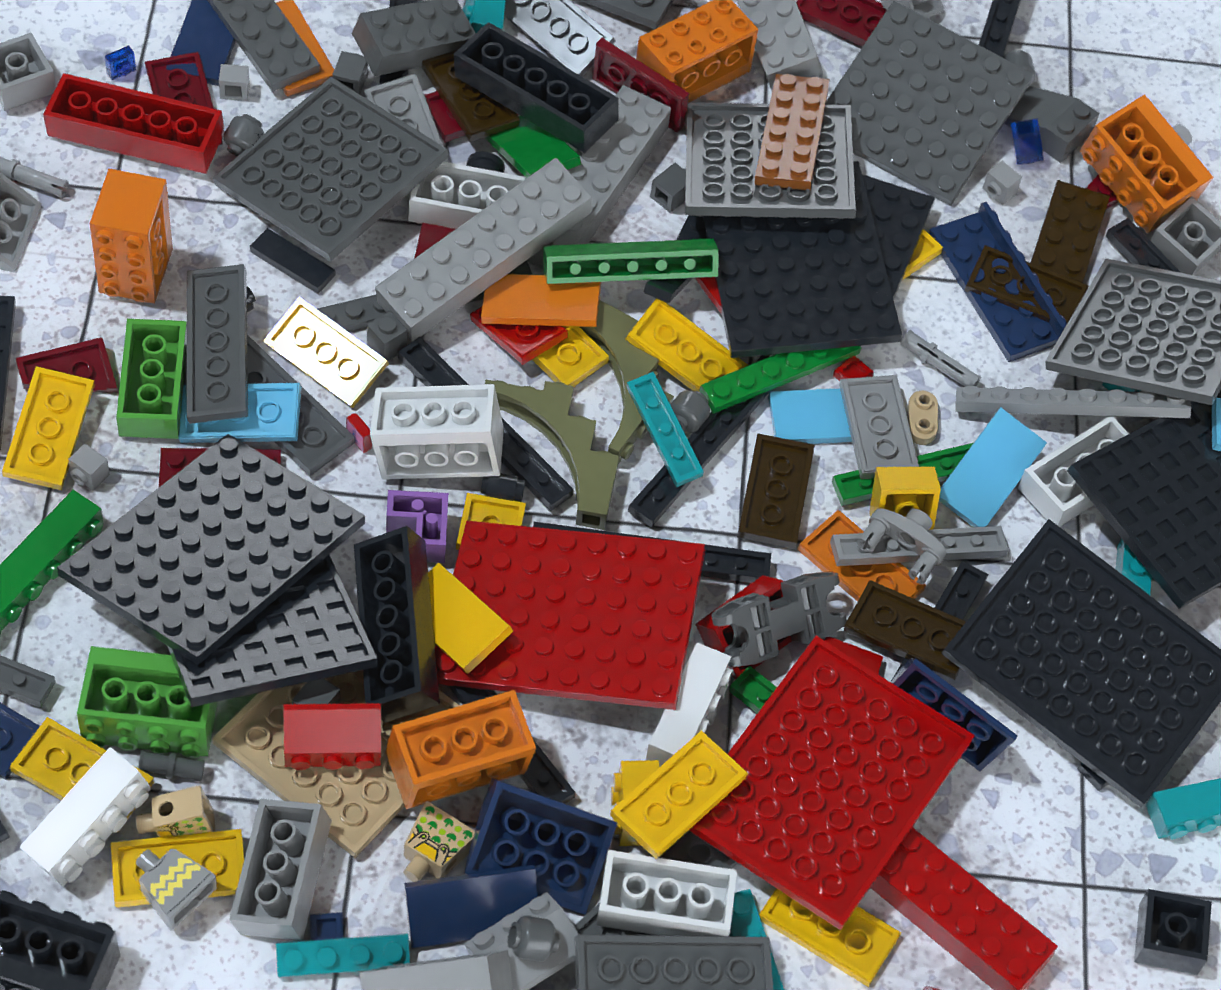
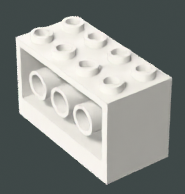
M495 384L375 389L370 437L382 479L500 476L504 428Z

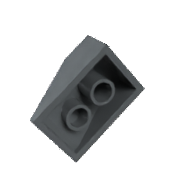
M1029 86L1004 124L1056 161L1062 163L1088 138L1096 125L1100 113L1078 98Z

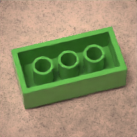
M127 318L116 414L119 437L179 438L187 359L186 321Z

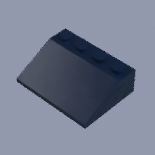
M909 659L891 681L894 685L975 735L961 758L979 772L1018 737L1017 734L917 659Z
M491 778L480 810L464 873L473 874L534 865L538 897L547 892L561 907L586 915L618 823Z

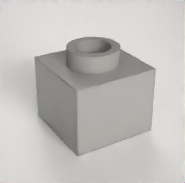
M221 64L219 76L220 99L248 100L249 66Z
M1001 161L987 172L983 189L990 197L995 198L1003 205L1017 194L1022 176L1004 161Z
M85 443L68 459L72 479L81 486L85 484L93 491L110 475L108 460Z

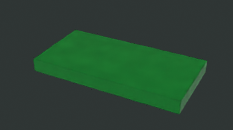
M518 116L520 119L518 127L485 137L526 178L555 158L567 170L581 165L580 156L564 141L522 116Z

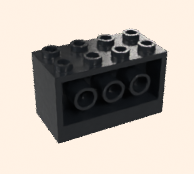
M9 891L0 892V990H106L120 958L116 931L110 925L100 921L90 923L82 920L79 915L73 912L63 911V913L51 910L48 905L42 902L32 901L29 903L20 900L17 895Z

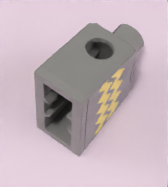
M148 849L136 860V865L145 872L139 879L141 892L171 931L217 889L216 875L176 849L169 850L161 859Z

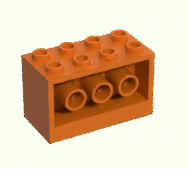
M713 0L640 36L636 59L689 92L688 102H692L751 71L758 28L732 0Z
M1145 94L1096 124L1080 149L1085 162L1095 169L1101 181L1109 186L1116 195L1118 202L1127 208L1136 224L1142 227L1147 234L1165 222L1191 196L1198 200L1214 178Z
M109 168L90 221L99 293L110 297L129 298L137 302L155 303L173 250L166 179Z
M512 690L393 725L385 752L405 809L425 804L426 801L432 802L488 785L491 778L501 781L524 774L530 764L536 746L516 692Z

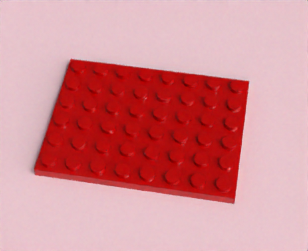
M466 520L453 576L512 628L513 632L469 674L461 669L436 645L438 684L505 692L515 690L516 693L676 710L705 556V544Z
M816 635L727 753L747 772L746 779L691 827L689 831L839 930H842L965 753L975 735Z

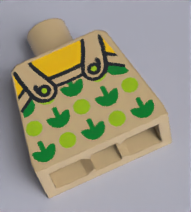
M201 785L155 796L151 800L152 812L136 815V825L139 834L156 832L159 837L216 831L214 809Z
M426 801L404 844V857L411 861L403 871L404 875L412 882L421 881L427 872L436 878H444L469 854L475 831Z

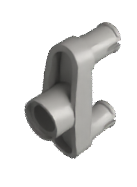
M876 509L869 519L868 527L857 540V544L862 549L867 541L870 540L865 551L873 552L880 539L886 534L920 555L913 568L908 572L912 580L921 572L917 580L919 584H924L927 581L934 567L939 566L947 554L942 543L928 532L933 524L931 518L919 509H911L906 517L887 509Z

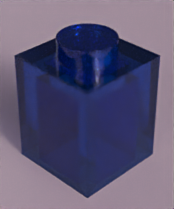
M1038 118L1011 123L1017 165L1044 161Z

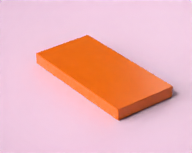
M283 0L276 4L319 62L320 72L283 87L282 89L287 97L322 85L332 77L334 68L294 0Z
M507 274L485 290L481 322L482 324L597 327L601 282L547 284L545 275Z
M837 510L798 545L797 550L821 571L838 573L840 581L838 585L857 602L869 580L913 599H916L926 588L925 583H917L918 577L912 580L908 575L910 570L901 563L836 566L830 544L832 535L864 532L840 510Z

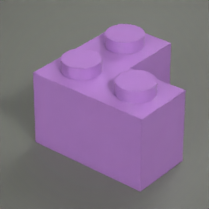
M388 490L386 533L408 526L425 540L427 563H445L449 493Z

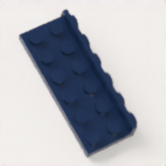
M987 202L980 204L977 213L930 228L929 234L943 247L940 255L963 291L986 245L1007 253L1012 257V264L1019 275L1025 277L1024 282L1030 291H1034V298L1041 309L1049 314L1050 321L1046 322L1034 317L1033 312L1020 307L1016 310L996 302L997 298L983 292L979 295L971 291L969 293L964 291L1008 362L1053 347L1067 325L1066 320L1058 313L1052 304L1051 296L1045 293L1039 283L1038 276L1030 270L1025 262L1023 253L1018 251L1012 242L1010 233L1003 228L997 213L990 208ZM1002 258L995 259L991 266L992 269L999 265L1009 267L1008 262ZM981 268L974 282L983 280L985 273ZM997 269L995 272L998 274H1003L1006 272V270ZM1012 279L1010 283L1005 285V289L1009 294H1019L1016 286L1018 280ZM1023 301L1024 303L1035 306V304L1031 301Z

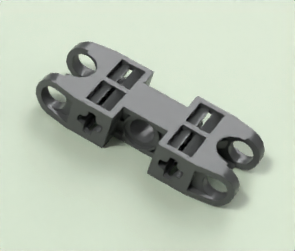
M817 572L803 574L781 582L783 597L769 602L768 596L751 593L729 601L712 613L713 625H731L734 631L731 644L723 652L731 656L729 666L737 667L757 664L778 656L777 640L791 636L792 641L809 644L816 635L822 639L843 628L847 622L846 614L840 611L829 613L826 607L827 596L835 589L834 586L840 583L838 573Z

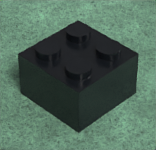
M1148 889L1139 903L1134 962L1198 975L1208 960L1212 901Z

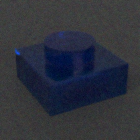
M129 45L104 55L106 73L111 81L136 71L134 51Z

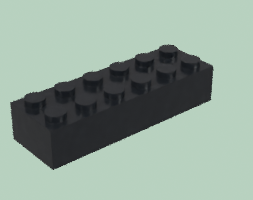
M490 22L454 53L455 77L583 153L587 152L619 120L618 97Z
M404 526L354 544L359 620L377 656V667L363 670L365 703H381V720L385 723L440 705L426 543L411 528Z

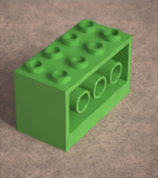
M91 646L77 710V718L81 736L86 741H91L100 747L109 745L118 746L127 751L145 749L156 754L171 752L180 753L189 758L208 757L218 702L191 707L171 655Z

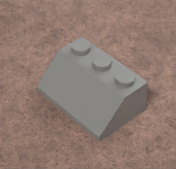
M1 172L0 270L13 272L17 267L42 203Z
M546 892L540 897L534 898L530 903L514 913L505 916L490 928L478 933L475 937L465 942L464 945L469 955L508 950L513 990H528L575 960L574 938L579 934L563 908ZM524 915L551 920L555 932L559 934L557 951L555 953L551 952L549 958L544 962L517 958L512 948L508 947L507 940L510 926Z

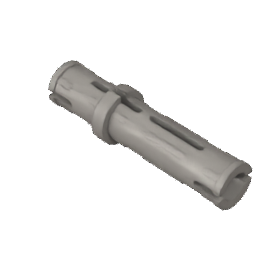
M0 157V172L13 182L17 180L60 198L66 195V191L58 189L56 186L68 189L69 182L67 180H62L23 166L18 160L12 159L10 161Z
M912 330L906 333L900 343L901 346L906 347L921 357V362L924 364L930 363L964 387L977 386L981 379V376L939 350L937 344L927 342L913 333Z

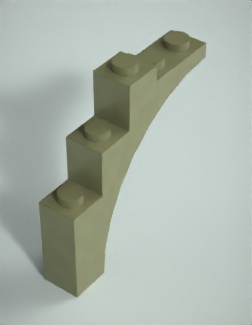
M599 300L597 327L580 328L609 355L608 365L613 370L620 387L623 416L619 429L608 446V452L619 455V464L622 459L627 460L630 457L635 441L638 438L643 439L648 431L626 388L627 382L654 372L658 380L660 374L657 372L659 359L625 340L638 320ZM664 391L671 404L674 396Z
M485 380V384H495L500 410L524 420L540 431L557 448L564 459L575 484L577 498L575 525L605 530L619 455L611 454L608 451L592 450L596 420H590L584 416L575 417L569 415L574 386H569L562 382L545 381L544 389L538 390L531 386L512 385L500 380Z

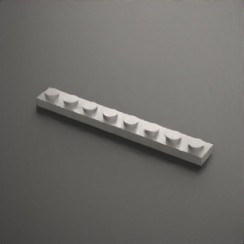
M965 386L957 387L955 412L996 413L999 408H1003L1008 413L1191 417V401L1147 391L1124 392L1118 389L1111 391L1082 389L1079 391L1062 388L1042 390L1032 387L1007 389L1002 386L994 388Z

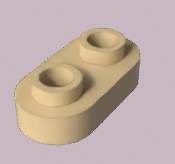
M928 391L914 392L907 406V419L912 440L916 444H930L934 441L938 431V401Z

